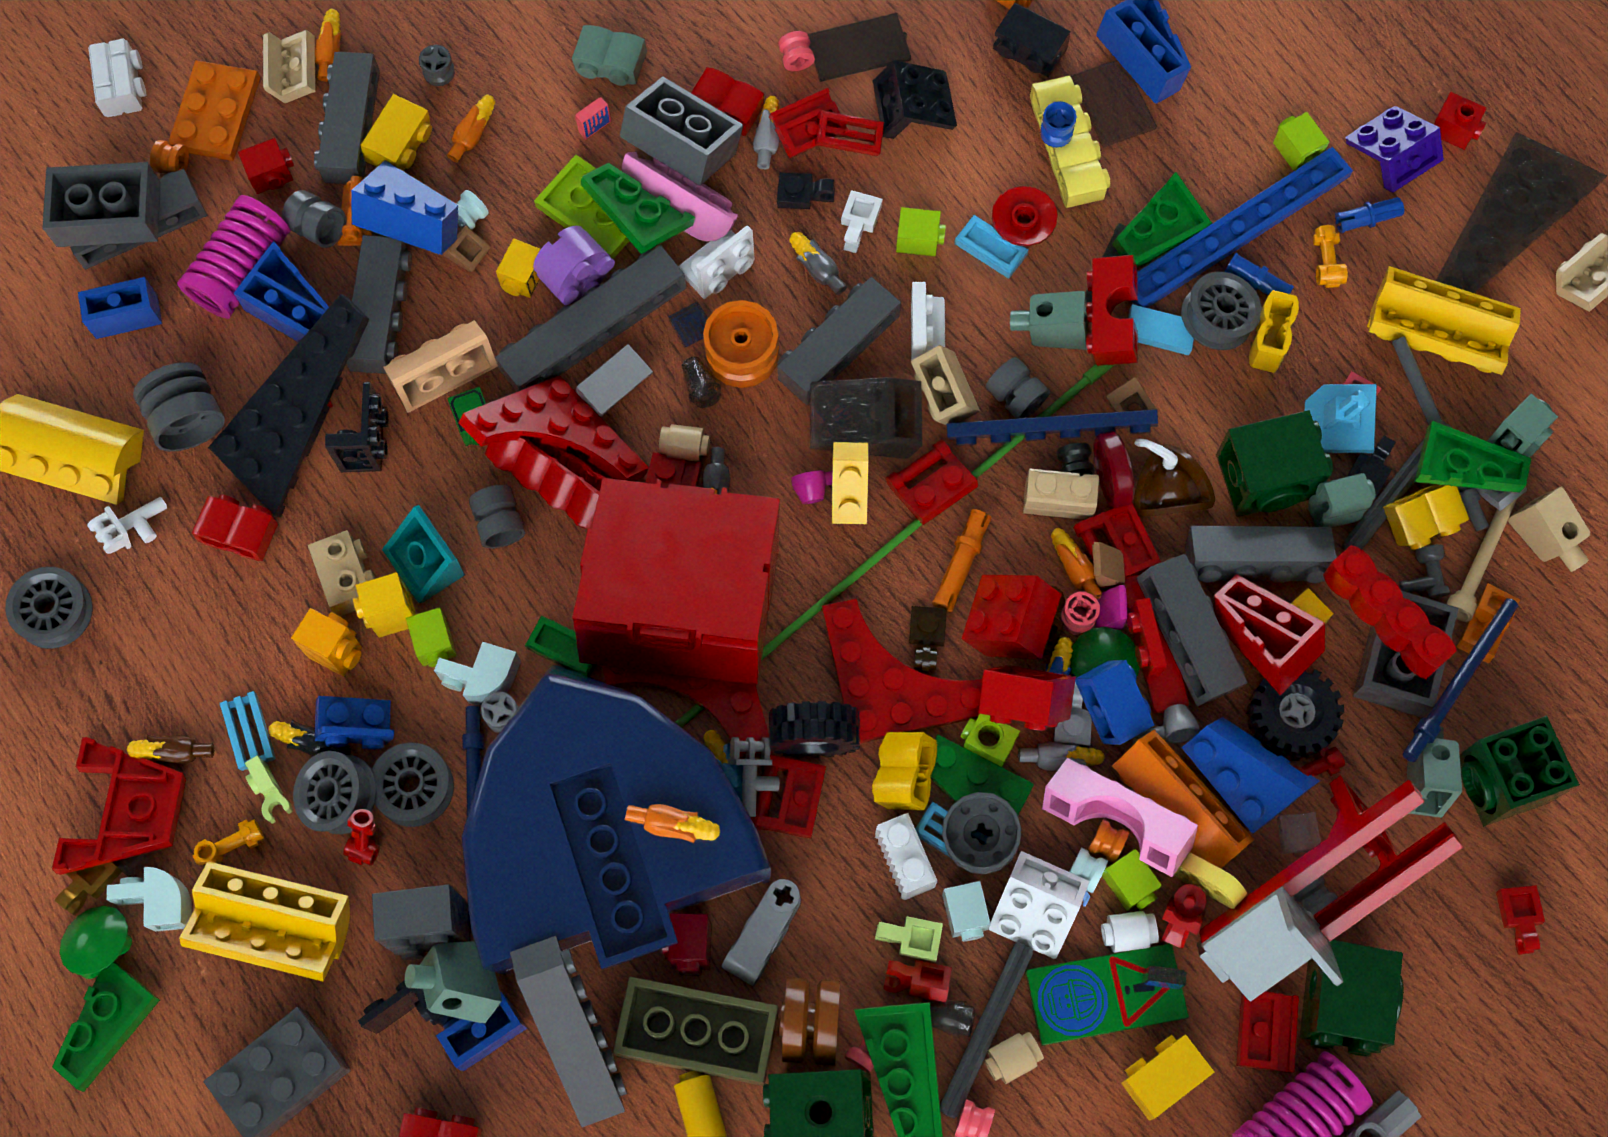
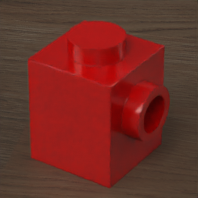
M1450 92L1434 122V125L1440 127L1441 140L1465 150L1471 138L1476 141L1479 139L1487 123L1481 120L1487 107Z
M275 138L238 151L247 177L256 194L270 189H279L286 183L294 181L289 168L294 166L287 147L280 149Z

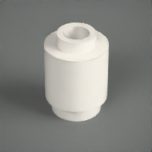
M1144 911L1108 915L1107 923L1101 924L1103 943L1105 946H1111L1113 953L1149 948L1150 944L1158 943V927L1153 913L1145 914Z

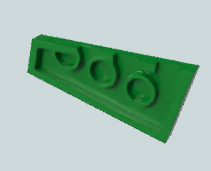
M923 1002L854 1009L897 1136L943 1137L930 1003Z

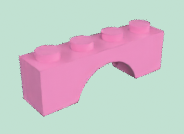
M1067 758L1045 786L1042 809L1072 825L1091 818H1108L1122 823L1133 832L1139 842V860L1170 877L1174 876L1193 848L1198 828L1197 824L1191 822L1183 815L1176 814L1158 805L1152 799L1143 797L1125 788L1119 782L1112 781L1092 771L1086 765Z

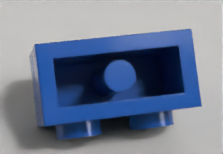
M146 277L78 292L82 322L96 339L162 324L158 295Z
M1108 660L1077 677L1075 680L1103 744L1121 745L1155 725L1150 715V705L1142 697L1136 683V673L1127 663V660Z
M500 992L502 1002L486 1023L454 1017L443 1026L445 1030L436 1035L457 1069L464 1072L527 1029L509 998L502 992Z

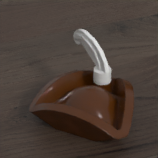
M1146 439L1135 440L1134 444L1136 446L1146 447L1152 451L1143 466L1135 491L1133 505L1138 516L1185 513L1210 509L1214 506L1215 495L1212 484L1203 468L1191 455L1175 446L1159 445Z

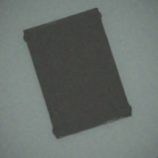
M1118 60L1070 76L1074 85L1078 84L1080 86L1082 105L1090 116L1093 128L1103 148L1156 130V122L1134 79Z

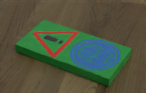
M1172 944L1025 971L1041 1046L1189 1018ZM1148 981H1152V983H1154L1153 981H1156L1157 984L1163 982V984L1165 986H1168V988H1165L1164 986L1157 987L1144 984H1146ZM1167 983H1170L1175 989H1172Z

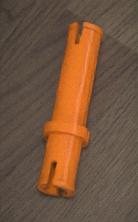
M978 509L971 510L961 536H957L955 540L956 548L938 592L932 601L933 606L947 608V612H953L976 554H980L982 550L981 542L992 520V517L986 515V512Z

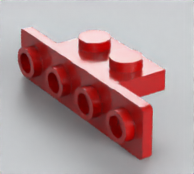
M1139 575L1127 577L1123 584L1125 585L1127 595V625L1130 633L1134 635L1137 646L1135 648L1138 666L1143 670L1153 712H1164L1168 707L1177 704L1188 706L1189 701L1182 674L1155 619L1150 598H1145L1136 579Z

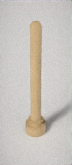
M1517 499L1501 511L1496 510L1461 590L1450 595L1447 605L1459 608L1456 620L1464 622L1472 620L1477 608L1474 595Z

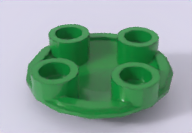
M1108 627L1093 628L1080 635L1072 646L1071 676H1076L1077 678L1108 660H1127V663L1133 668L1136 676H1138L1140 667L1135 655L1136 646L1131 638L1120 630Z
M108 906L90 908L78 915L67 927L61 939L59 954L62 964L71 973L81 975L85 979L97 977L119 955L125 954L132 945V938L128 935V924L125 916L116 908Z

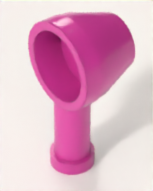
M811 471L791 477L793 489L802 504H813L824 500L826 486L832 485L833 471Z

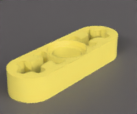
M1190 852L1174 874L1186 884H1197L1203 888L1207 896L1231 909H1234L1247 896V891L1234 876Z

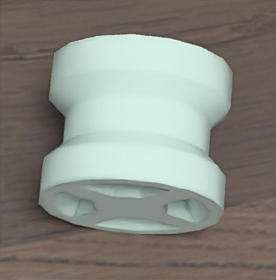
M465 190L460 195V200L456 203L458 205V225L460 227L466 225L473 230L475 222L478 219H484L489 214L484 203L469 190Z
M1081 847L1069 872L1090 881L1086 891L1093 893L1108 860L1102 857L1096 859L1090 856L1088 850Z

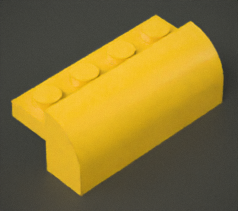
M1389 266L1373 303L1367 327H1369V332L1374 333L1383 340L1390 341L1405 337L1409 347L1414 350H1426L1441 355L1444 359L1451 362L1460 361L1472 365L1485 373L1494 372L1503 375L1508 364L1509 346L1520 325L1521 308Z
M16 394L0 403V471L117 505L124 501L127 469L141 461L144 430Z
M207 861L192 889L195 909L179 937L181 946L324 982L333 960L339 959L346 940L350 920L349 896Z

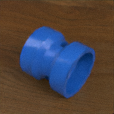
M1061 101L1053 102L1044 110L1040 136L1048 146L1055 148L1063 147L1071 141L1077 118L1076 111L1071 105Z

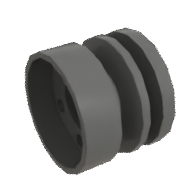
M184 362L163 366L143 377L134 388L133 397L140 407L139 410L142 416L147 420V428L155 445L160 450L172 452L194 448L214 437L224 426L225 417L217 400L210 394L211 387L206 381V377L199 365Z
M977 792L963 796L950 807L944 818L942 836L947 853L957 866L970 873L986 875L1000 871L1013 860L1020 845L1021 825L1017 813L1006 800L995 794ZM977 826H985L986 832H992L993 837L987 838L985 845H979L978 839L971 838V833L977 832Z

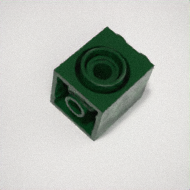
M1310 410L1228 429L1216 453V457L1236 517L1257 512H1275L1289 508L1299 502L1307 501L1311 496L1316 495V490L1320 483L1328 481L1333 472L1332 459L1329 453H1324L1321 444V428L1317 421H1313Z
M1547 716L1479 739L1460 754L1461 779L1483 827L1549 804L1580 785Z
M1332 940L1330 944L1344 982L1336 986L1313 959L1308 961L1299 1038L1311 1040L1310 1046L1315 1048L1333 1050L1334 1046L1348 1047L1349 1054L1371 1057V1053H1381L1382 1049L1394 1045L1396 1023L1400 1017L1404 993L1401 976L1403 953Z
M861 1069L768 1074L769 1084L763 1085V1103L765 1108H770V1124H765L764 1137H874L871 1074ZM830 1104L832 1117L827 1123L822 1124L820 1111L825 1105Z

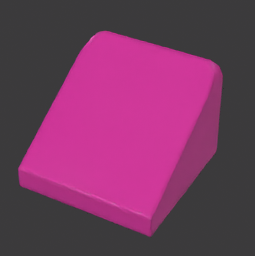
M1119 585L1102 592L1103 595L1097 599L1100 605V613L1096 620V628L1108 627L1122 630L1127 621L1125 585Z

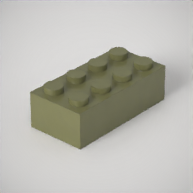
M629 977L613 1053L621 1058L686 1071L701 1072V1074H709L711 1076L763 1086L766 1081L779 1007L777 1005Z

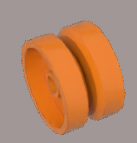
M745 300L732 301L715 309L706 320L703 331L707 365L715 378L728 386L738 388L756 386L769 378L776 369L779 359V335L776 321L767 309L755 302Z

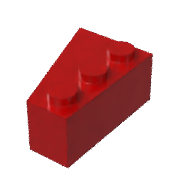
M1236 574L1214 595L1215 616L1220 626L1226 631L1228 638L1280 696L1325 651V622Z

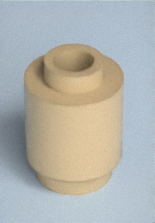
M671 424L670 427L662 426L659 438V454H666L667 458L700 462L702 456H708L710 436L704 435V428Z
M1027 1032L1023 1035L1017 1033L988 1049L989 1058L984 1062L995 1081L1001 1078L1005 1084H1008L1036 1068L1037 1062L1043 1060L1044 1057L1032 1034Z

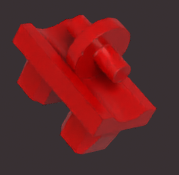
M1193 883L1183 884L1177 889L1174 897L1171 896L1162 920L1168 922L1162 937L1163 941L1183 949L1190 932L1198 935L1207 904V896L1203 888Z

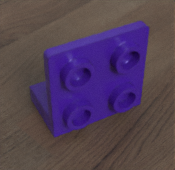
M1397 106L1385 110L1382 114L1345 137L1346 144L1380 161L1384 189L1392 193L1444 160L1440 127Z

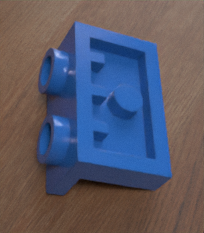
M318 696L316 698L315 741L325 742V746L333 748L346 747L348 743L362 744V748L369 750L384 748V745H387L394 738V730H390L391 700Z

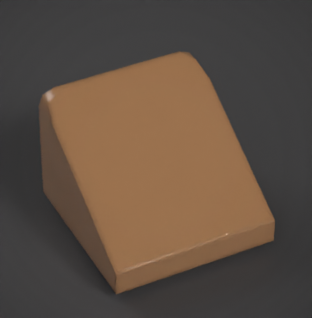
M465 225L457 231V240L442 255L467 271L472 272L491 246Z
M1094 542L1092 548L1094 575L1097 585L1099 587L1123 585L1125 583L1123 553L1119 549L1104 543Z

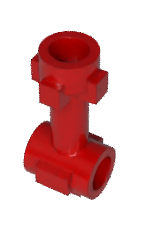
M1326 747L1317 753L1318 759L1302 767H1293L1307 776L1312 775L1315 777L1325 771L1330 776H1333L1341 771L1340 768L1345 766V760L1338 748L1333 747L1328 750Z
M358 809L347 820V826L351 827L352 831L345 844L343 855L347 856L349 861L361 866L363 863L372 866L380 851V846L375 844V840L369 838V835L373 836L377 825L373 823V814L369 810Z

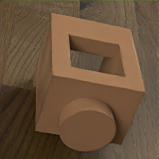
M1136 377L1106 395L1108 403L1115 412H1126L1131 404H1138L1141 410L1156 409Z

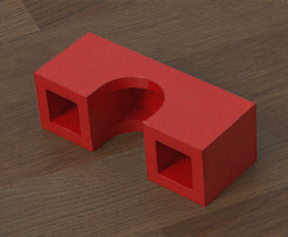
M1134 256L1092 258V271H1087V289L1089 292L1092 291V302H1087L1086 305L1087 321L1092 323V333L1086 336L1087 353L1093 354L1097 366L1138 363V330L1134 319H1118L1111 316L1113 309L1119 303L1138 300V268Z

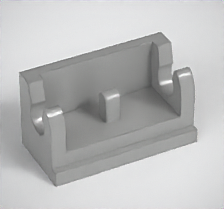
M627 344L580 383L576 388V393L602 417L636 386L651 376L653 371L632 347Z

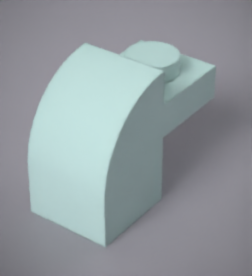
M482 642L473 668L439 658L434 672L442 680L441 684L455 691H462L464 687L463 696L469 704L482 705L485 698L490 694L508 692L514 682L521 660L515 651Z
M144 867V882L143 878L126 877L120 879V884L107 885V900L118 906L144 903V927L155 932L184 929L192 915L191 897L185 885L161 869Z

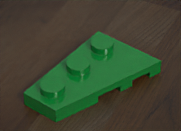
M606 163L582 176L581 186L641 254L694 225V216L686 211L682 214L669 206L670 201L661 195L657 198L641 187L642 183L610 163Z
M1175 172L1142 211L1117 236L1112 245L1120 256L1133 255L1136 265L1139 267L1174 249L1213 223L1178 173Z
M1432 421L1426 430L1415 482L1520 493L1527 485L1532 458Z
M937 734L935 738L937 740V757L933 772L930 775L931 780L955 802L963 796L973 793H991L1006 800L1015 810L1017 816H1019L1034 784ZM980 825V828L989 837H993L992 832H986L985 826Z
M115 961L99 973L93 987H88L83 998L86 1000L81 1014L77 1022L71 1024L52 1066L72 1086L82 1092H85L160 1001L158 997Z

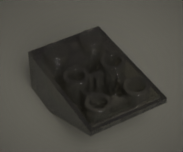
M884 377L811 382L810 449L833 451V442L868 443V455L909 459L922 447L921 381Z

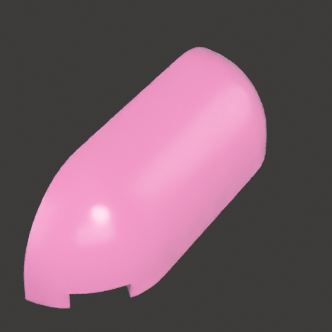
M637 152L625 154L622 163V171L642 183V189L658 198L661 195L669 200V206L683 214L686 211L695 217L694 225L684 230L686 233L702 241H716L724 237L732 229L738 214L732 212V202L705 184L701 186L655 158L653 161L638 158Z

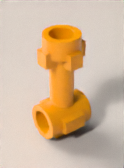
M1333 225L1320 226L1315 229V234L1312 238L1313 245L1320 246L1323 265H1317L1316 283L1317 285H1325L1326 288L1339 287L1340 284H1346L1348 277L1346 264H1337L1334 245L1340 242L1339 233H1336Z
M255 819L249 822L244 820L238 823L240 829L238 832L214 844L206 839L198 842L194 848V855H192L195 863L199 866L206 865L207 861L221 864L224 854L244 844H247L250 849L258 846V841L264 839L259 824Z

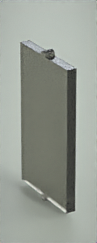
M897 13L808 34L810 39L809 48L813 51L815 57L814 65L820 82L885 67L893 60L901 62L911 60L906 42L907 33L903 32Z

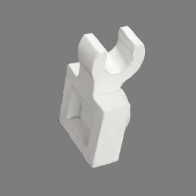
M851 190L841 217V224L849 226L844 237L845 245L843 250L857 253L862 232L873 233L882 208L883 199Z

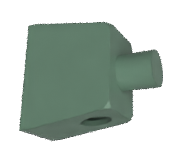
M1085 291L1032 295L1030 297V310H1011L1010 330L1030 331L1031 342L1034 346L1087 350L1088 321Z
M1440 726L1441 731L1434 742L1426 745L1416 762L1407 760V780L1410 779L1421 792L1422 798L1425 801L1409 814L1442 818L1462 793L1459 744L1454 740L1444 739V728Z
M475 941L436 944L432 946L420 965L410 964L405 972L406 987L423 989L427 1009L432 1013L486 1023L502 1002L495 972L483 969Z

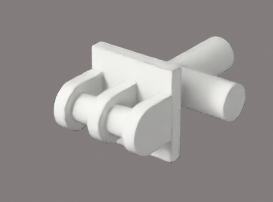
M158 497L120 519L107 506L104 508L105 512L93 518L87 526L90 531L97 533L95 535L97 541L105 544L103 546L104 551L107 554H111L124 546L126 549L132 547L127 530L133 527L145 543L153 541L157 535L147 522V519L167 509V505L161 497Z

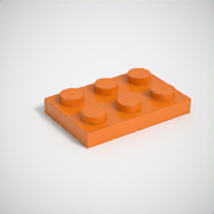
M195 60L168 141L169 144L172 146L176 144L186 145L190 154L234 161L260 81L258 71Z

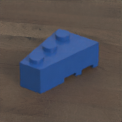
M386 160L351 190L352 225L440 255L457 240L458 205Z

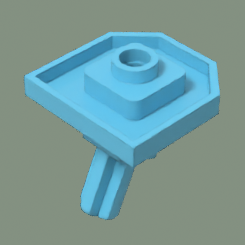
M1323 384L1305 400V411L1310 410L1313 421H1317L1320 425L1322 432L1321 444L1324 453H1374L1376 384Z

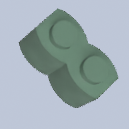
M583 25L572 56L575 71L588 79L606 77L612 83L619 86L636 84L647 54L645 39L630 33L612 32L599 26Z
M1364 473L1320 483L1317 487L1316 495L1311 496L1308 503V509L1314 526L1333 528L1360 521L1366 509L1371 507L1372 501L1375 499L1374 485L1370 479H1366Z

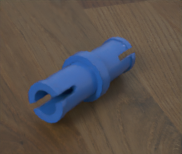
M1238 253L1234 254L1225 269V272L1241 277L1255 291L1259 290L1266 295H1269L1273 290L1290 294L1294 288L1292 284L1290 285L1269 273V268L1263 265L1260 268L1238 255Z

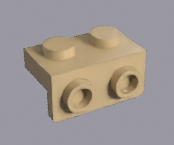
M304 30L280 40L270 32L263 34L264 90L283 103H288L316 92L315 35L308 30Z
M1600 233L1592 241L1585 243L1577 254L1570 260L1564 261L1556 271L1557 295L1589 312L1608 296V236Z

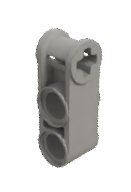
M779 879L769 886L761 902L748 918L741 936L735 941L728 952L721 968L753 987L757 984L770 961L771 955L779 947L788 931L789 924L800 907L801 896L796 884L787 879ZM786 890H789L790 898L793 902L791 904L784 902L782 906H778L776 893L784 894Z

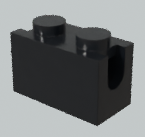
M1014 2L995 31V36L998 38L993 44V49L1002 57L1013 59L1025 65L1031 72L1040 73L1049 78L1068 48L1071 31Z

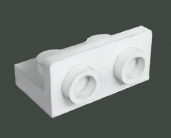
M912 282L911 360L938 345L945 347V299L943 297L926 295V282Z

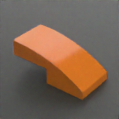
M1488 583L1476 603L1477 608L1473 618L1467 622L1456 647L1470 653L1505 599H1513L1518 604L1520 599ZM1515 613L1483 659L1484 662L1489 664L1495 657L1504 632L1511 624Z

